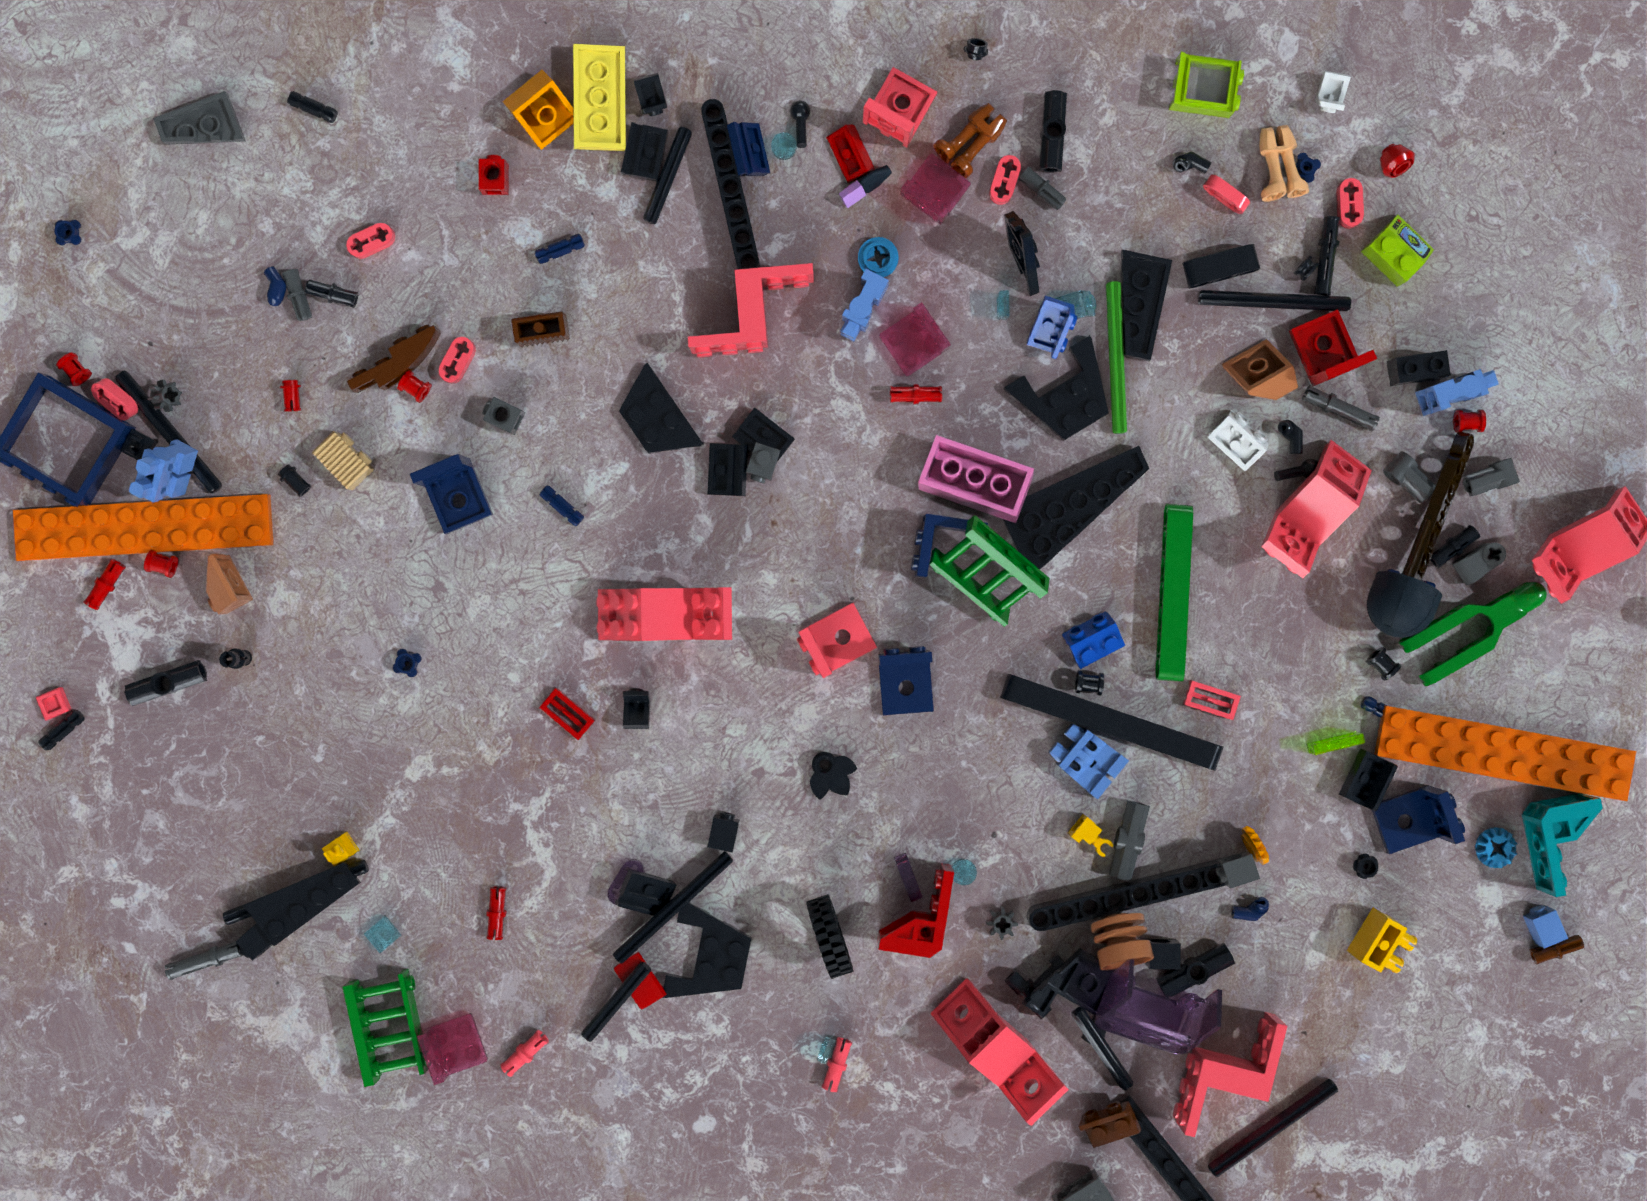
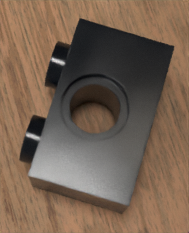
M1447 350L1396 357L1387 361L1390 387L1440 380L1451 376Z

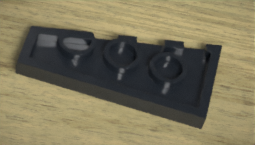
M1122 249L1124 356L1149 362L1153 353L1172 260Z
M344 862L243 906L272 945L276 946L361 882L349 865Z

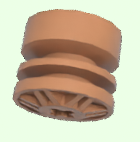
M1120 913L1105 917L1091 924L1092 933H1102L1094 937V943L1107 944V947L1097 951L1101 970L1131 967L1148 962L1154 958L1150 941L1137 939V937L1147 932L1146 926H1138L1144 923V914Z

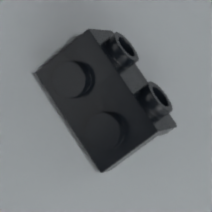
M1360 748L1339 795L1368 809L1377 811L1398 765Z

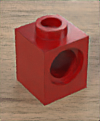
M487 155L486 159H479V191L483 195H509V164L499 155ZM493 169H498L500 171L499 176L494 180L488 179L489 172Z

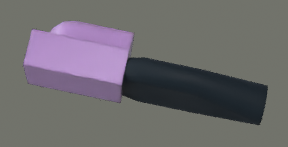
M885 165L873 170L862 177L859 182L856 180L839 193L843 204L849 208L865 197L866 193H870L879 187L892 174L890 168Z

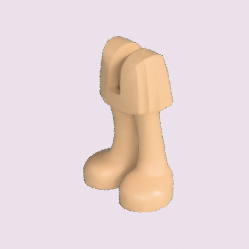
M1288 125L1277 127L1276 138L1272 127L1262 128L1259 141L1260 154L1266 158L1270 174L1268 186L1261 191L1262 201H1275L1282 198L1286 193L1288 198H1296L1309 193V185L1300 177L1295 165L1293 150L1297 147V143ZM1279 156L1282 157L1285 166L1287 185L1282 177Z

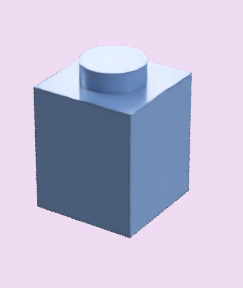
M1538 905L1531 908L1530 913L1523 915L1536 945L1545 949L1568 939L1555 909L1545 905Z

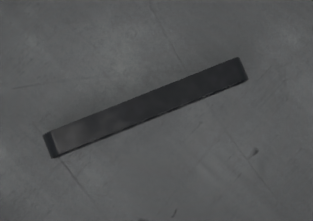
M1009 673L1000 696L1002 699L1216 771L1224 748L1206 740Z
M1219 859L1035 904L1028 909L1027 920L1034 930L1046 931L1226 885L1225 883H1220L1218 877L1214 880L1208 879V872L1213 868H1219L1217 862ZM1192 874L1194 877L1193 883L1190 886H1184V877ZM1168 881V890L1160 893L1158 891L1159 883ZM1138 887H1143L1144 895L1139 899L1133 898V891ZM1113 893H1118L1120 895L1119 902L1115 905L1108 904L1109 896ZM1089 899L1094 900L1095 906L1091 911L1083 910L1085 901ZM1062 906L1070 907V913L1066 917L1058 916V910ZM1036 913H1045L1046 918L1042 923L1037 924L1033 922V917Z

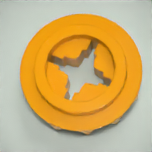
M1249 826L1242 828L1243 834L1241 838L1248 852L1253 855L1256 862H1260L1262 865L1268 863L1269 854L1258 834Z

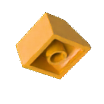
M540 70L502 101L541 150L573 125V107L555 82L543 70Z

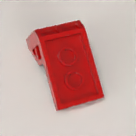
M941 863L940 870L935 869L933 884H935L937 891L936 895H931L929 905L931 913L912 910L878 931L877 937L878 950L931 958L942 950L954 878V870L950 864ZM927 927L926 931H922L921 929Z

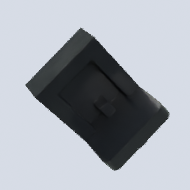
M658 73L634 79L642 114L648 113L649 116H656L663 113V109L667 108V103Z
M640 688L623 691V728L649 729L651 703L649 692Z

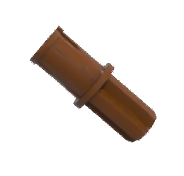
M1574 935L1545 949L1538 946L1529 949L1532 960L1537 965L1555 958L1562 959V955L1583 949L1585 946L1581 936Z

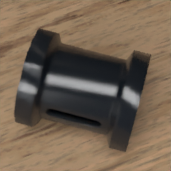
M1384 647L1377 649L1366 660L1368 665H1373L1378 670L1383 681L1390 679L1401 668L1400 663H1395L1388 656Z
M1078 670L1075 679V693H1080L1081 691L1095 692L1101 696L1104 688V673H1099L1098 675L1084 674Z

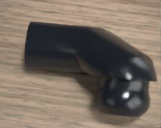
M1187 152L1174 159L1173 168L1179 173L1196 168L1205 174L1212 162L1194 152Z
M1291 420L1281 421L1278 424V431L1290 441V454H1303L1302 429Z

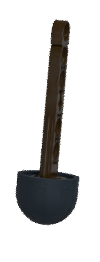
M1458 432L1453 440L1450 454L1446 458L1402 574L1379 571L1375 575L1367 598V611L1373 624L1387 635L1400 638L1413 636L1424 630L1432 622L1442 599V593L1430 584L1423 582L1422 579L1464 473L1466 462H1468L1472 452L1474 435L1471 433Z

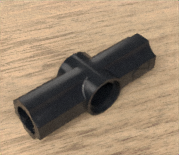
M1058 90L1045 91L1039 170L1049 173L1062 171L1067 93ZM1047 128H1057L1059 135L1056 137L1050 136Z
M197 660L125 685L124 693L131 706H135L207 681V672L201 661ZM164 677H167L170 681L168 689H165L162 685Z
M1222 943L1197 957L1187 958L1180 965V969H1172L1157 977L1156 980L1165 997L1169 999L1194 985L1204 984L1209 977L1235 964V961L1226 944ZM1200 965V973L1197 976H1191V968Z

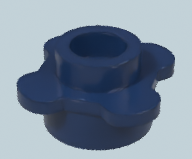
M1300 153L1295 164L1297 171L1302 179L1307 183H1311L1315 179L1314 174L1316 170L1321 167V162L1318 159L1313 160L1309 158L1306 153Z
M72 220L71 222L57 221L54 229L56 243L61 246L66 243L80 244L82 240L79 236L81 223L77 220Z
M406 649L398 650V657L393 665L394 672L407 674L408 677H415L418 673V663L422 660L419 653H408ZM405 661H409L408 666L405 665Z

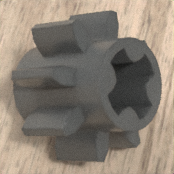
M165 380L157 381V386L149 387L151 392L147 400L155 405L154 410L163 408L165 412L173 411V406L181 405L179 399L182 391L175 387L176 382L167 384Z
M1003 906L996 913L990 910L992 918L985 921L987 925L993 926L989 931L990 935L992 936L997 932L1001 940H1003L1006 934L1014 936L1012 927L1018 926L1017 921H1011L1014 912L1005 913ZM1001 918H1004L1008 923L1004 924L1003 928H999L998 924H996L1000 922Z

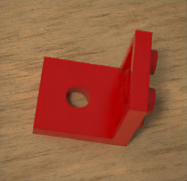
M1338 309L1289 330L1292 341L1313 387L1377 359L1374 349L1359 356L1357 355ZM1319 337H1326L1328 339L1329 348L1327 350L1318 348L1317 340Z

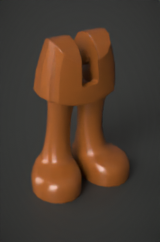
M990 103L981 106L968 116L969 123L953 140L947 142L939 139L933 144L934 150L945 163H949L959 149L974 134H978L966 151L951 163V168L964 178H968L973 173L971 163L977 153L988 142L994 143L1007 123V119L1001 114L992 120L990 124L985 122L995 110Z

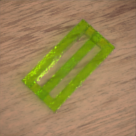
M1355 731L1306 743L1309 754L1319 755L1364 744L1365 739L1363 733Z

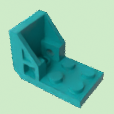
M1575 793L1530 802L1522 813V819L1537 890L1554 897L1566 896L1567 878L1561 869L1562 853L1557 844L1578 840L1603 809L1601 798L1583 793Z

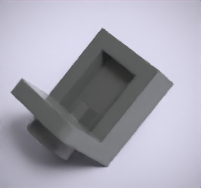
M756 442L746 471L748 474H751L750 479L765 484L766 480L772 481L781 451Z

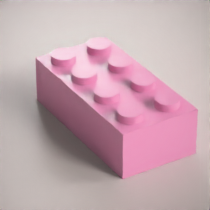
M936 435L918 485L921 491L1016 523L1033 479L1034 468Z

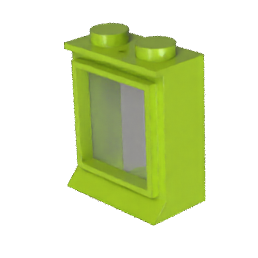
M1181 51L1175 61L1178 69L1173 80L1172 88H1175L1169 110L1230 118L1235 111H1238L1241 95H1237L1238 85L1241 86L1244 79V70L1241 69L1242 61L1189 55Z

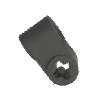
M1484 543L1452 562V565L1465 585H1470L1502 564L1506 558V550L1499 543ZM1489 550L1494 551V553L1491 555L1492 559H1488L1487 557L1490 554Z

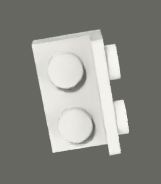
M1231 410L1227 417L1208 435V438L1240 468L1246 471L1267 451L1269 446L1268 438L1260 430H1253L1248 425L1249 421L1240 412L1236 414Z

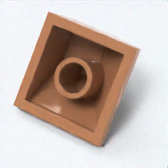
M1267 339L1222 364L1223 368L1252 396L1277 400L1298 388L1293 365Z
M209 555L206 592L209 596L208 604L211 609L218 614H228L252 601L253 598L230 555Z

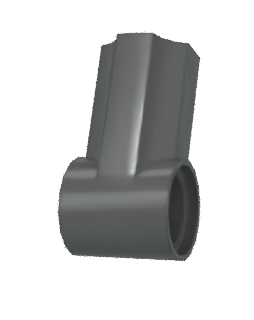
M1401 451L1384 468L1383 473L1389 480L1397 485H1401L1419 503H1422L1433 494L1436 485L1417 468V462L1410 455Z
M1512 458L1488 465V468L1463 476V485L1469 496H1476L1495 488L1501 489L1520 482Z

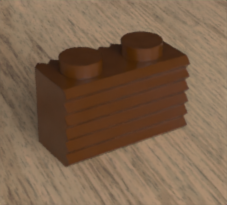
M563 311L511 319L514 342L522 348L524 345L528 347L529 345L533 346L536 344L538 346L539 343L543 345L544 342L548 344L549 342L553 343L556 341L558 343L559 340L563 342L565 339L567 341L570 339L567 316Z

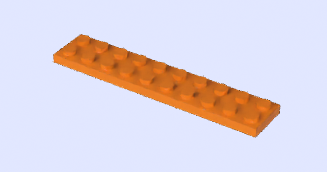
M269 494L166 500L154 503L150 501L13 510L16 561L144 554L150 550H156L157 553L274 545L271 496Z
M1384 705L1374 755L1628 801L1637 751Z

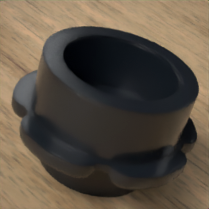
M979 38L968 39L967 46H964L963 50L968 54V58L982 60L983 57L988 55V43Z
M1366 853L1361 854L1354 861L1353 869L1357 872V876L1362 879L1374 877L1378 872V861L1374 856H1369Z

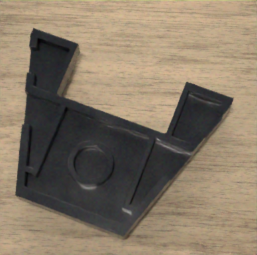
M1090 335L1069 348L1082 372L1038 398L1025 376L1004 387V390L1009 395L1013 396L1024 408L1032 412L1063 441L1109 414Z
M689 902L679 911L677 923L703 928L693 978L667 973L663 987L667 995L662 998L741 989L752 937Z
M1079 948L1022 1001V1004L1044 1017L1055 996L1059 994L1094 1015L1092 1021L1105 1038L1106 1030L1110 1028L1111 1020L1109 1018L1112 1006L1116 1005L1123 973L1117 969L1101 970L1098 958ZM1083 1033L1081 1038L1090 1044V1042Z

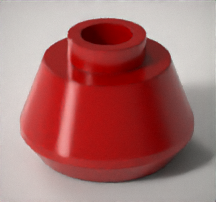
M1401 144L1387 146L1382 151V156L1380 157L1383 175L1395 178L1405 173L1414 164L1415 153Z

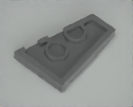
M225 91L153 118L161 141L166 145L246 141L230 97Z

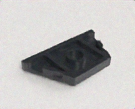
M1014 211L1004 214L1008 245L1020 274H1024L1026 278L1027 291L1032 296L1039 293L1037 268L1040 265L1035 253H1038V249L1032 233L1025 225L1024 220L1020 219Z
M646 363L619 412L647 453L681 450L683 448L701 447L704 445L650 365Z

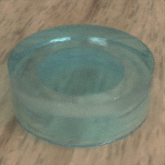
M789 133L777 134L771 142L772 153L780 160L792 158L797 150L795 138Z
M959 859L952 865L954 870L953 880L957 884L969 885L975 880L977 870L972 861Z
M828 1037L824 1039L817 1056L818 1062L826 1065L835 1040Z

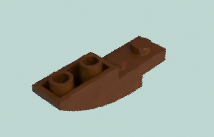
M424 325L416 330L417 334L409 338L404 336L393 342L394 346L388 348L392 358H382L375 362V367L369 370L361 369L352 374L353 378L347 381L350 389L359 393L377 384L380 389L387 390L399 383L402 376L408 370L413 372L429 355L441 335L439 328L434 325Z

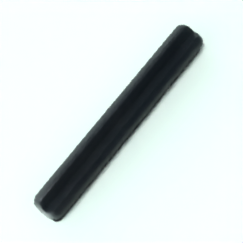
M681 126L678 128L644 213L643 219L650 224L657 223L692 135L691 130Z
M645 962L638 964L582 1031L581 1035L588 1042L594 1040L651 972L649 965Z
M1081 1006L1077 1007L1071 1012V1016L1119 1087L1124 1091L1128 1090L1133 1086V1080L1086 1010Z

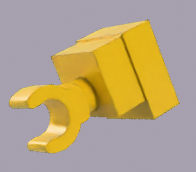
M1084 814L1067 832L1078 843L1083 839L1088 844H1093L1095 851L1102 857L1106 856L1100 849L1102 844L1107 843L1111 847L1114 846L1109 839L1098 836L1102 829Z
M345 832L322 848L323 855L333 866L341 864L360 851L348 832Z

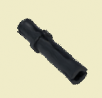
M1325 216L1323 219L1322 239H1319L1318 246L1321 247L1315 295H1331L1336 248L1339 247L1340 243L1337 240L1340 217Z

